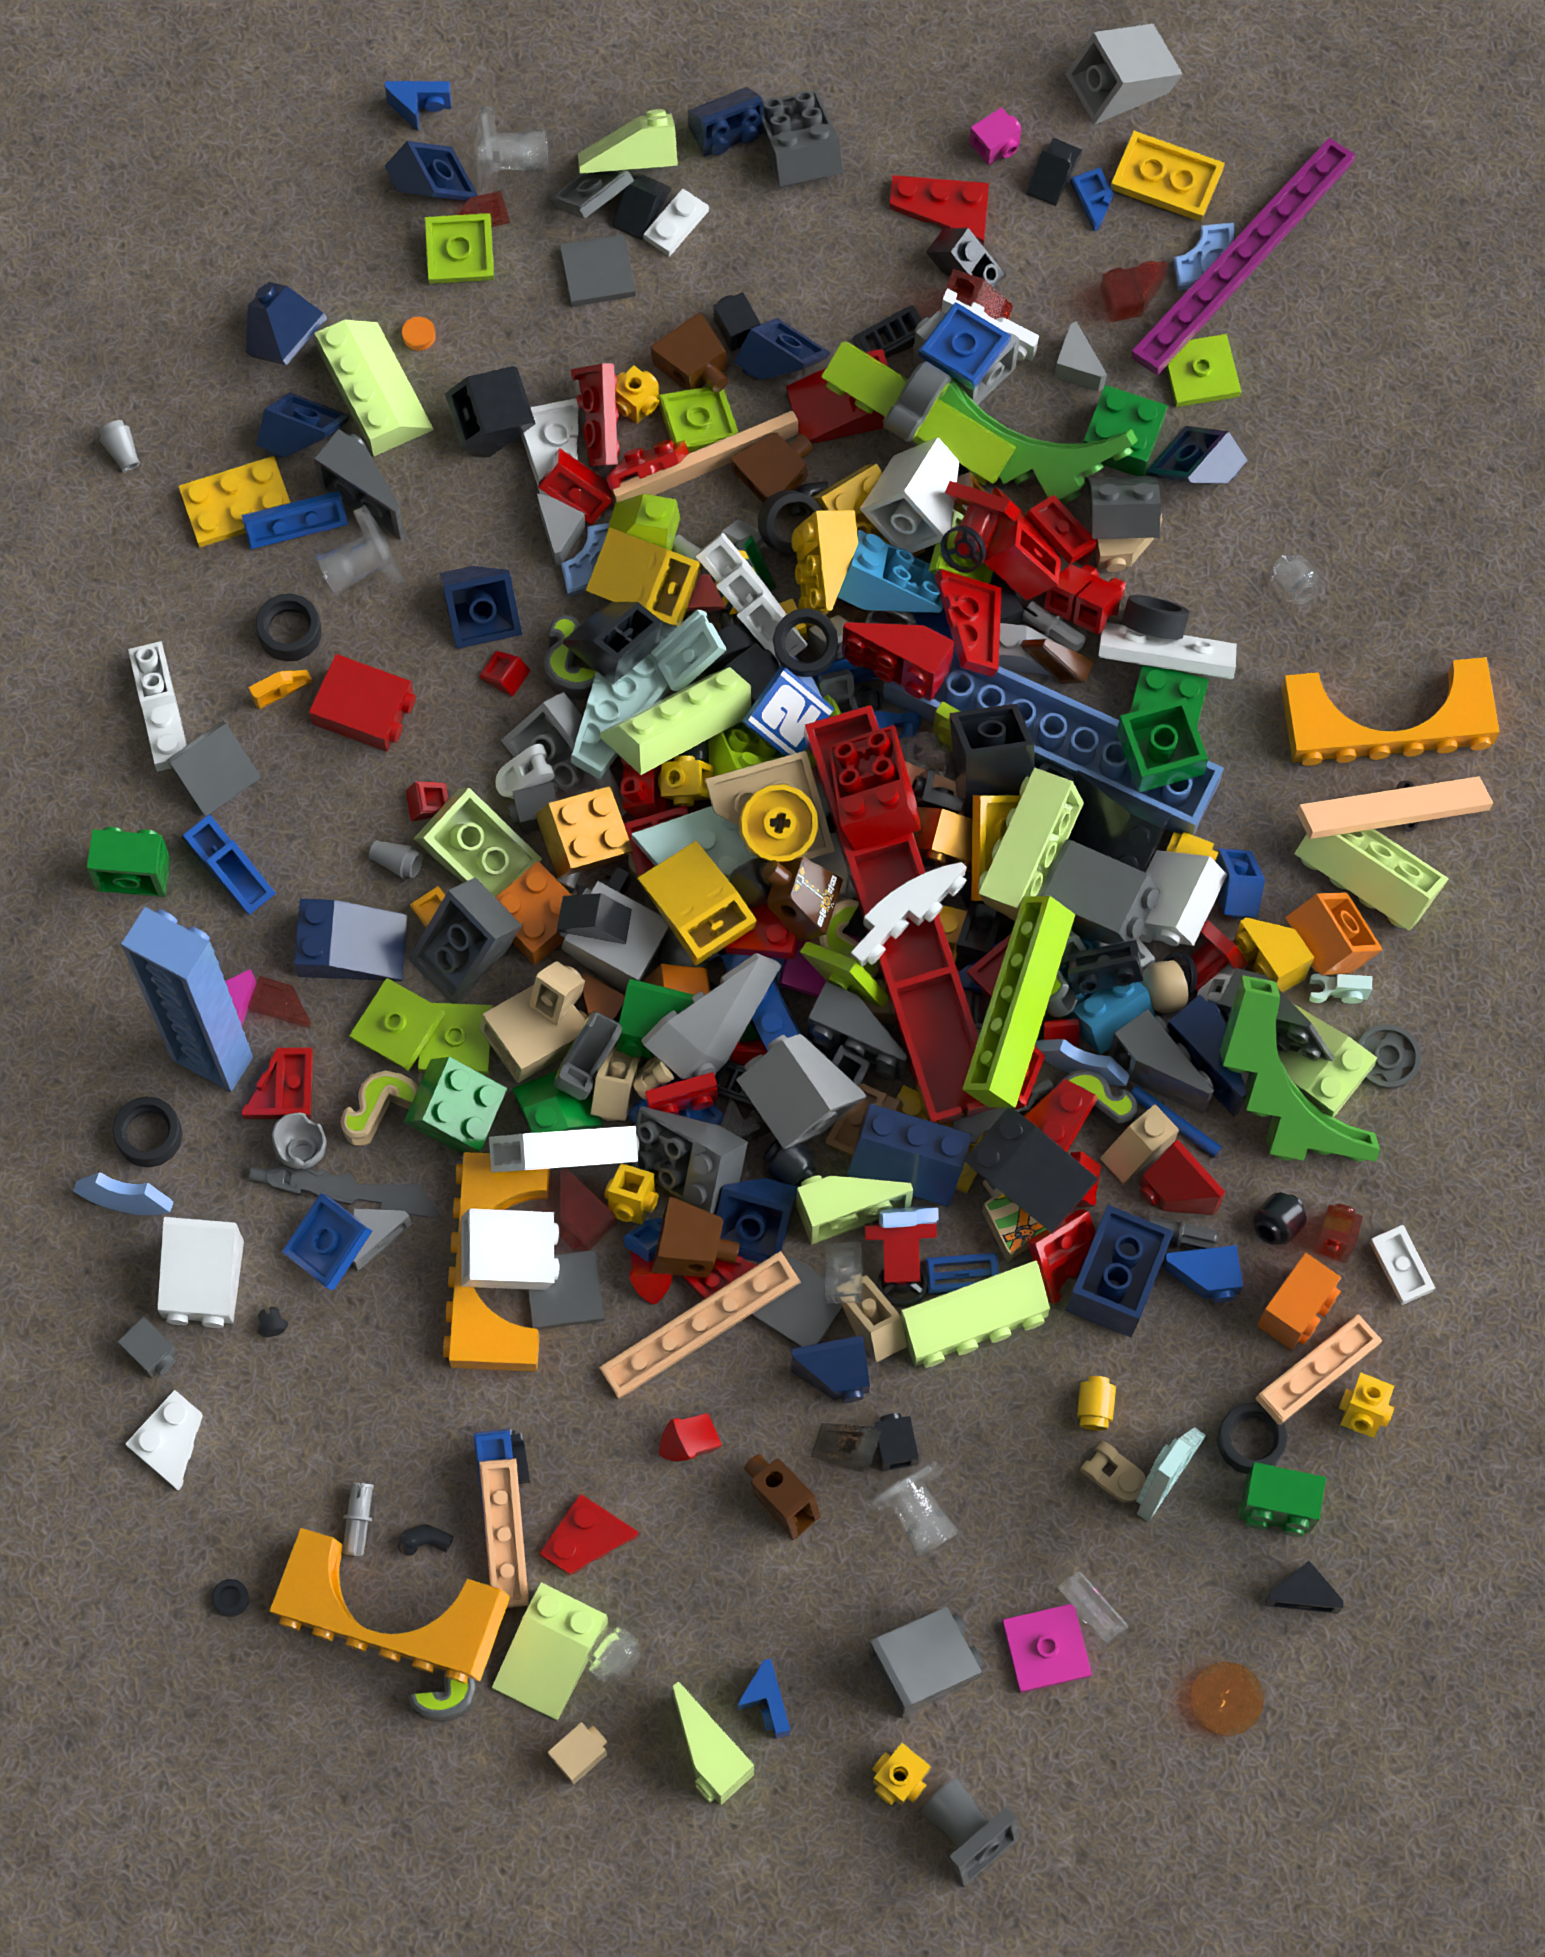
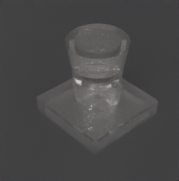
M480 106L472 140L479 196H493L499 170H519L545 174L548 167V141L545 129L497 133L493 106Z
M366 506L353 511L364 534L363 537L335 549L316 554L319 566L336 596L378 570L382 571L395 590L408 585L382 528Z
M937 1461L925 1464L865 1501L872 1514L892 1506L909 1538L916 1558L960 1532L942 1511L925 1485L943 1474Z

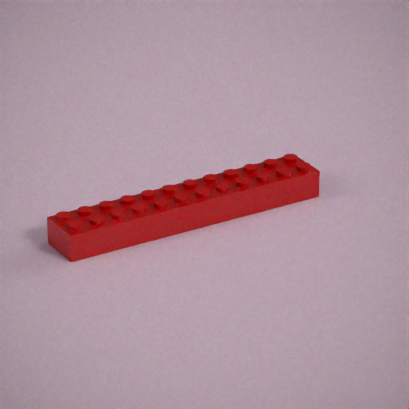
M872 705L805 724L804 737L856 900L859 902L858 906L863 922L864 917L891 892L908 881L926 873L913 832L854 850L841 828L828 746L879 730ZM938 913L931 922L925 919L919 926L907 917L906 921L909 924L896 939L892 936L888 938L882 945L886 950L876 963L886 994L889 997L890 1007L927 1121L943 1125L960 1120L962 1111H965L966 1117L996 1109L987 1107L962 1090L979 1036L940 915ZM865 927L868 934L870 930L867 927Z

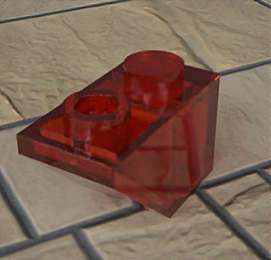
M1166 260L1160 262L1147 261L1137 267L1128 269L1115 268L1102 275L1100 290L1110 323L1140 317L1144 314L1165 281L1168 267Z
M953 269L942 296V302L948 288L957 293L956 300L968 306H971L973 302L984 307L983 311L995 320L998 318L1009 320L1013 305L985 279Z

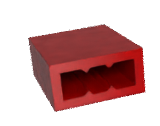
M335 654L310 708L309 715L312 725L387 752L391 742H398L403 730V724H400L404 713H411L416 701V695L413 694L410 680Z

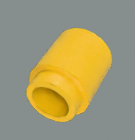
M1174 832L1166 850L1168 852L1210 856L1215 862L1219 853L1213 850L1215 843L1183 832V834Z
M1089 1376L1088 1381L1080 1383L1077 1418L1080 1419L1079 1427L1094 1431L1108 1430L1109 1422L1113 1421L1116 1386L1109 1384V1378Z

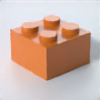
M539 861L495 897L522 925L512 943L534 966L564 941L565 938L560 936L561 932H556L562 897L572 896Z
M1347 892L1316 894L1285 917L1291 926L1290 928L1297 931L1314 956L1311 967L1321 975L1352 973L1383 950Z
M1305 1252L1265 1308L1257 1327L1290 1350H1293L1298 1342L1304 1346L1321 1321L1317 1315L1319 1314L1324 1318L1341 1293L1336 1286L1342 1277Z

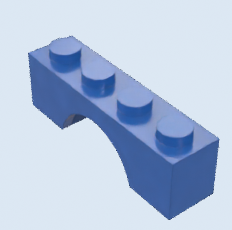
M727 953L721 956L728 972L751 957L749 955ZM775 976L752 1016V1020L768 1052L770 1050L767 1046L781 1035L789 1038L802 1034L809 1041L785 1004L778 988L777 976Z

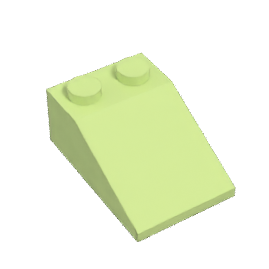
M660 109L647 111L646 116L637 117L578 153L580 173L678 166L675 125L672 114H666L665 110Z
M470 788L458 789L413 838L436 861L463 883L476 877L494 897L500 894L537 861L540 862L542 860Z
M1295 1005L1313 1024L1333 1054L1334 1059L1333 1061L1319 1058L1317 1061L1305 1058L1298 1052L1290 1050L1287 1053L1277 1051L1278 1056L1290 1079L1303 1095L1323 1112L1334 1117L1367 1074L1373 1069L1377 1057L1346 1034Z
M818 1175L804 1180L801 1183L802 1186L797 1188L796 1207L810 1243L813 1245L862 1227L865 1223L878 1221L879 1211L911 1207L913 1188L911 1183L841 1176L822 1178Z
M541 1582L522 1618L492 1688L558 1721L608 1623L607 1615Z
M678 1681L673 1686V1694L697 1778L695 1781L697 1785L695 1787L709 1803L716 1799L722 1805L754 1775V1764Z

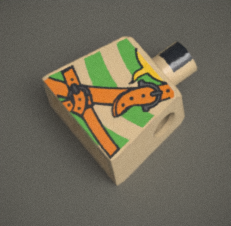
M984 1180L982 1184L992 1198L984 1203L982 1213L1005 1259L1009 1262L1029 1248L1027 1241L1046 1230V1228L988 1181Z

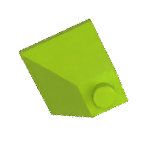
M641 494L617 502L613 509L607 533L611 527L671 551L680 521L676 499Z

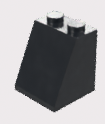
M1017 703L950 713L957 797L964 798L962 805L963 815L973 819V795H1020V788L1024 779L1027 776L1030 777L1034 769V742Z

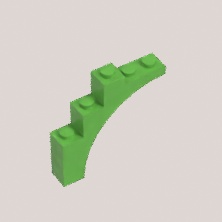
M951 376V383L944 396L939 397L943 402L1017 447L999 476L1003 484L1012 479L1015 484H1018L1033 475L1031 469H1033L1047 497L1049 498L1054 494L1058 500L1061 499L1063 504L1081 495L1079 489L1086 484L1081 474L1082 472L1088 477L1104 468L1101 462L1113 457L1116 462L1133 452L1130 447L1138 441L1132 429L1108 439L1087 443H1053L1027 437L1008 429L987 415L966 394L958 380Z
M1242 975L1220 1047V1055L1223 1066L1237 1073L1250 1071L1245 1085L1247 1094L1244 1102L1246 1110L1251 1111L1257 1116L1268 1117L1272 1115L1266 1135L1269 1153L1282 1160L1298 1159L1304 1161L1307 1149H1312L1314 1152L1322 1155L1334 1153L1344 1155L1353 1161L1370 1160L1376 1162L1380 1148L1375 1133L1349 1126L1326 1114L1308 1100L1290 1079L1276 1048V1018L1280 1002L1277 982Z

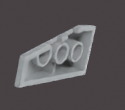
M564 692L543 702L501 739L513 757H516L532 745L542 744L547 754L545 761L551 765L555 775L548 782H553L555 792L560 788L572 797L610 786L621 817L627 813L623 809V795L609 768L599 780L570 763L583 717ZM533 765L528 767L529 772L534 769Z
M755 953L722 976L720 979L721 985L704 995L700 991L692 997L695 1003L679 1014L673 1010L664 1016L641 1040L643 1045L681 1079L686 1080L714 1072V1075H716L729 1059L781 967L780 964L775 960Z

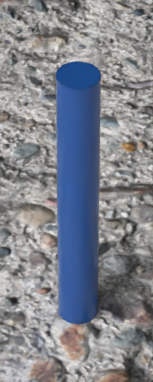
M1138 1085L1130 1092L1136 1099V1102L1147 1110L1156 1104L1179 1129L1178 1132L1213 1158L1221 1150V1145Z

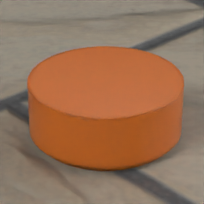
M417 316L410 318L402 328L403 341L412 350H426L435 341L434 325L425 317Z

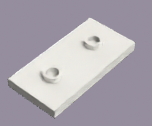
M1106 622L1105 629L1101 632L1098 655L1100 658L1234 679L1236 669L1235 643L1187 635L1178 640L1163 639L1133 631L1124 625Z

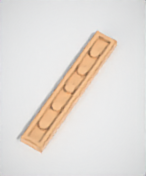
M793 411L787 412L692 452L678 465L658 471L642 479H639V476H635L623 481L620 484L621 487L612 490V501L615 505L617 502L641 494L656 495L731 463V458L773 433H778L784 440L798 435V419Z
M1480 776L1300 804L1296 813L1309 839L1489 811L1493 801Z
M779 1251L599 1368L616 1396L620 1399L795 1287L801 1281L783 1253Z

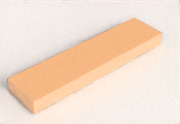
M1358 1314L1260 1392L1255 1399L1280 1426L1375 1349L1382 1340Z
M516 1458L480 1461L490 1586L499 1588L510 1596L506 1608L529 1606Z

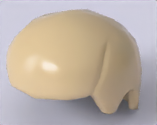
M1170 960L1150 964L1143 973L1144 981H1141V984L1148 990L1154 1011L1158 1013H1171L1185 1008L1188 1001V986L1184 973L1178 963Z

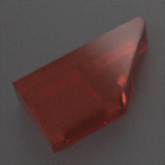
M501 190L469 198L459 215L490 213L491 227L510 223Z
M259 976L248 1006L249 1011L310 1029L311 1021L293 986Z

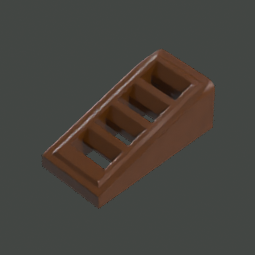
M1049 639L1022 640L1020 645L1025 652L1061 684L1086 682L1094 664V661Z

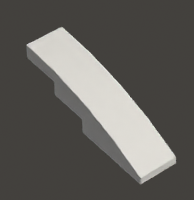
M721 533L699 551L696 558L718 582L717 588L738 611V618L762 646L770 650L775 656L773 636L776 626L787 614L726 535ZM793 627L787 634L785 641L786 649L792 658L807 646L797 628Z

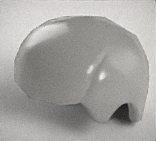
M304 1113L284 1115L275 1123L271 1134L275 1155L278 1160L297 1170L307 1169L316 1165L324 1157L327 1140L324 1131H322L321 1124L310 1121Z

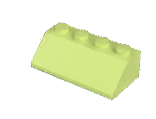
M343 320L315 332L318 351L373 457L434 430L377 322Z
M730 667L698 680L600 732V738L642 775L741 722L751 708V685Z
M1037 768L1033 769L1030 777L1027 776L1024 779L1020 788L1021 799L1017 808H1012L1007 816L1005 835L1002 840L999 839L993 848V862L989 871H984L978 882V894L983 902L1016 921L1023 896L1038 895L1064 841L1069 838L1084 804L1073 781Z
M1375 829L1309 839L1306 834L1294 853L1301 858L1305 866L1312 870L1321 871L1330 877V881L1340 889L1349 890L1358 896L1359 901L1363 905L1372 909L1376 908L1385 914L1393 925L1399 928H1406L1409 931L1420 920L1449 879Z
M1033 1261L902 1310L901 1317L907 1348L914 1365L924 1364L925 1368H929L945 1360L944 1355L957 1351L958 1355H964L978 1348L977 1343L991 1339L992 1343L999 1342L1012 1335L1011 1330L1024 1326L1025 1330H1031L1044 1324L1043 1318L1048 1317L1050 1307L1038 1263Z

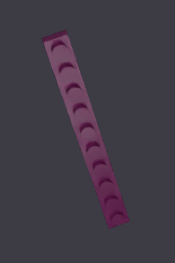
M1328 138L1132 350L1131 358L1155 375H1158L1352 165L1355 154L1333 139Z

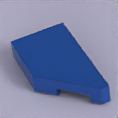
M1100 167L1070 179V184L1094 231L1099 230L1113 198V192Z
M662 1218L648 1219L623 1237L624 1246L647 1262L652 1261L655 1256Z

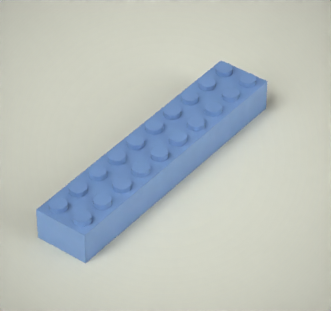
M955 646L953 648L951 670L931 702L923 697L918 699L909 695L904 687L893 681L892 683H884V701L908 712L919 714L922 718L933 723L935 712L942 701L959 711L1017 703L1034 742L1035 768L1039 769L1047 760L1073 775H1076L1078 770L1171 813L1172 815L1166 829L1179 834H1183V832L1195 834L1220 783L1224 767L1208 761L1204 775L1138 793L1116 732L1119 720L998 666V671L993 677L961 668Z
M144 907L121 943V946L172 1061L232 1092L253 1059V1055L241 1026V1021L238 1018L237 1010L232 1002L233 999L229 994L228 986L223 978L224 975L220 970L219 962L214 954V949L209 941L210 937L196 927L191 926L188 930L176 924L177 919L164 910L158 909L157 912H154Z

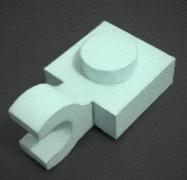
M1313 974L1310 978V984H1319L1322 986L1323 992H1311L1309 1001L1322 1003L1329 996L1333 995V998H1341V1001L1344 1003H1361L1363 999H1368L1372 991V976L1337 974L1336 977H1328L1321 974Z

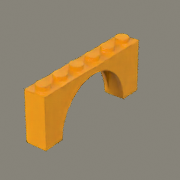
M1487 657L1453 660L1448 671L1447 699L1441 709L1426 722L1401 731L1374 730L1361 726L1347 718L1328 698L1322 686L1319 672L1285 675L1281 691L1292 762H1302L1305 766H1313L1327 759H1336L1339 763H1346L1360 756H1370V759L1379 760L1387 758L1393 753H1403L1404 756L1412 757L1420 755L1426 750L1437 749L1438 753L1445 754L1454 752L1458 747L1470 746L1472 750L1489 748L1491 744L1495 743L1500 731Z
M464 1152L463 1164L457 1163L456 1185H461V1198H454L453 1218L459 1219L458 1232H452L451 1253H457L456 1266L449 1267L448 1287L454 1288L453 1301H447L446 1322L452 1323L451 1336H444L443 1357L449 1358L451 1368L537 1372L539 1352L538 1329L518 1326L502 1319L484 1304L474 1287H462L461 1216L469 1209L506 1210L522 1202L548 1199L550 1168L491 1173L490 1153Z
M300 1528L270 1608V1612L280 1618V1625L296 1631H300L302 1625L313 1629L312 1635L331 1642L334 1636L346 1639V1646L362 1652H366L367 1647L380 1650L378 1656L399 1663L401 1657L413 1660L411 1666L425 1672L433 1673L435 1667L447 1671L445 1677L466 1684L468 1678L480 1682L510 1596L499 1588L466 1579L460 1594L445 1613L430 1624L401 1634L375 1632L361 1626L351 1615L344 1602L339 1579L343 1545L333 1537Z

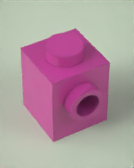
M1001 107L971 127L969 143L983 160L990 165L1001 157H1011L1018 150L1021 126L1013 115L1009 116Z

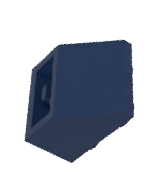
M745 87L688 110V127L703 156L705 157L710 154L720 155L726 152L730 146L740 142L750 143L756 140L760 134H763V100L759 94Z

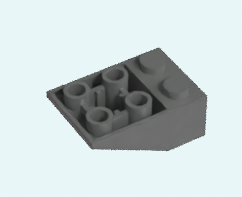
M803 91L794 96L780 99L770 98L763 102V136L773 171L780 187L843 173L839 138L817 91Z
M1238 968L1235 969L1218 1003L1227 1015V1020L1230 1017L1241 976L1271 981L1266 975ZM1279 990L1280 1002L1276 1018L1277 1051L1287 1053L1288 1050L1298 1052L1305 1058L1317 1061L1319 1058L1333 1061V1054L1313 1024Z
M826 981L808 1017L807 1037L812 1041L811 1044L818 1050L827 1053L842 1045L871 1063L869 1067L874 1068L875 1073L879 1077L888 1081H893L894 1078L903 1081L907 1055L858 995Z
M1147 1009L1114 1033L1108 1054L1130 1075L1129 1080L1196 1112L1201 1114L1206 1112L1214 1092L1212 1081L1204 1071H1197L1190 1062L1191 1056L1187 1049L1181 1043L1176 1044L1168 1035L1169 1029L1159 1016L1154 1017Z
M647 1107L639 1108L636 1123V1135L640 1143L638 1162H629V1166L654 1173V1183L689 1204L712 1214L718 1211L723 1186L740 1182L748 1142L719 1125Z

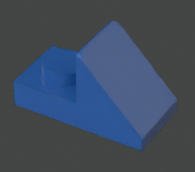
M385 81L387 103L417 131H419V108H425L431 112L451 109L450 81Z
M769 1658L763 1660L740 1699L737 1710L766 1703L767 1708L761 1710L766 1731L773 1730L775 1738L778 1739L789 1736L790 1727L772 1660Z

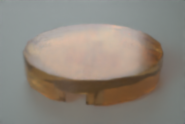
M1223 1661L1211 1664L1198 1674L1191 1687L1189 1702L1193 1716L1202 1728L1220 1736L1232 1737L1243 1734L1255 1725L1263 1711L1264 1694L1259 1680L1252 1671L1239 1663Z

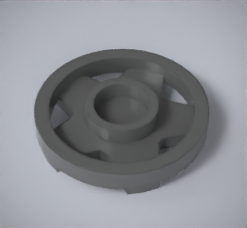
M1378 1025L1366 1031L1360 1038L1358 1044L1377 1057L1373 1069L1365 1077L1367 1082L1379 1088L1395 1089L1406 1085L1415 1077L1421 1064V1050L1416 1039L1407 1030L1396 1025ZM1388 1032L1383 1040L1372 1036L1377 1033ZM1403 1038L1410 1044L1413 1051L1403 1048ZM1413 1067L1412 1071L1403 1078L1402 1069ZM1381 1074L1386 1081L1379 1080L1374 1076Z

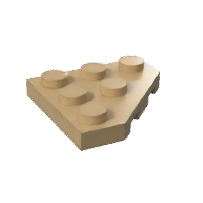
M807 751L705 779L714 813L738 827V819L742 807L753 793L769 785L785 784L800 789L811 799L817 811L818 831L814 843L804 854L795 859L800 857L811 859L835 852ZM776 817L771 820V827H775L776 831H780L783 828L784 822L781 818Z

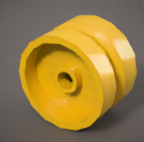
M785 784L769 785L753 793L744 803L738 819L739 835L745 847L757 858L767 861L776 860L778 862L791 861L804 854L814 843L818 831L817 811L811 799L800 789ZM776 817L781 818L784 822V826L780 831H776L775 827H771V820Z

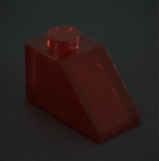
M564 1168L560 1172L561 1230L564 1231L561 1237L574 1250L580 1247L584 1251H589L617 1224L616 1215L569 1170Z
M1329 1204L1323 1215L1312 1252L1346 1263L1356 1245L1363 1216L1356 1214V1210L1344 1204H1336L1334 1206Z

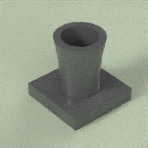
M955 1779L938 1790L921 1811L923 1817L940 1829L958 1847L949 1858L955 1877L964 1887L1020 1839L1016 1817L1008 1808L1005 1807L989 1821L970 1797L960 1779Z

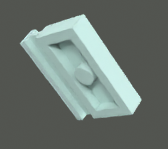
M697 609L651 651L652 655L658 659V666L673 691L678 692L688 686L727 650L713 624L707 620L706 617L708 615L705 611Z

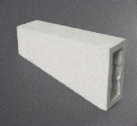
M636 1126L489 1137L491 1173L638 1162L640 1143L636 1135Z

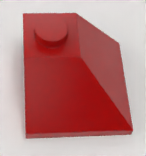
M1176 1140L1142 1175L1139 1184L1142 1187L1140 1190L1141 1195L1151 1206L1157 1204L1162 1211L1213 1215L1218 1211L1226 1193L1179 1140Z

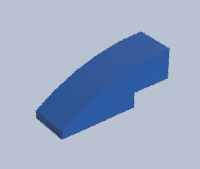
M210 814L182 835L181 839L248 915L276 894L235 841L230 840Z

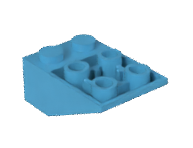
M858 530V545L837 597L863 610L941 613L943 604L935 575L928 571L930 563L914 557L905 549H898L883 542L880 537L874 534H867Z
M1080 939L1087 950L1100 947L1094 940ZM1069 965L1059 968L1058 970L1073 992L1067 971ZM1140 982L1131 983L1127 986L1097 990L1093 993L1075 995L1078 1000L1073 1011L1065 1015L1067 1019L1076 1018V1020H1079L1080 1036L1099 1055L1110 1048L1116 1031L1147 1009L1155 1017L1148 990Z

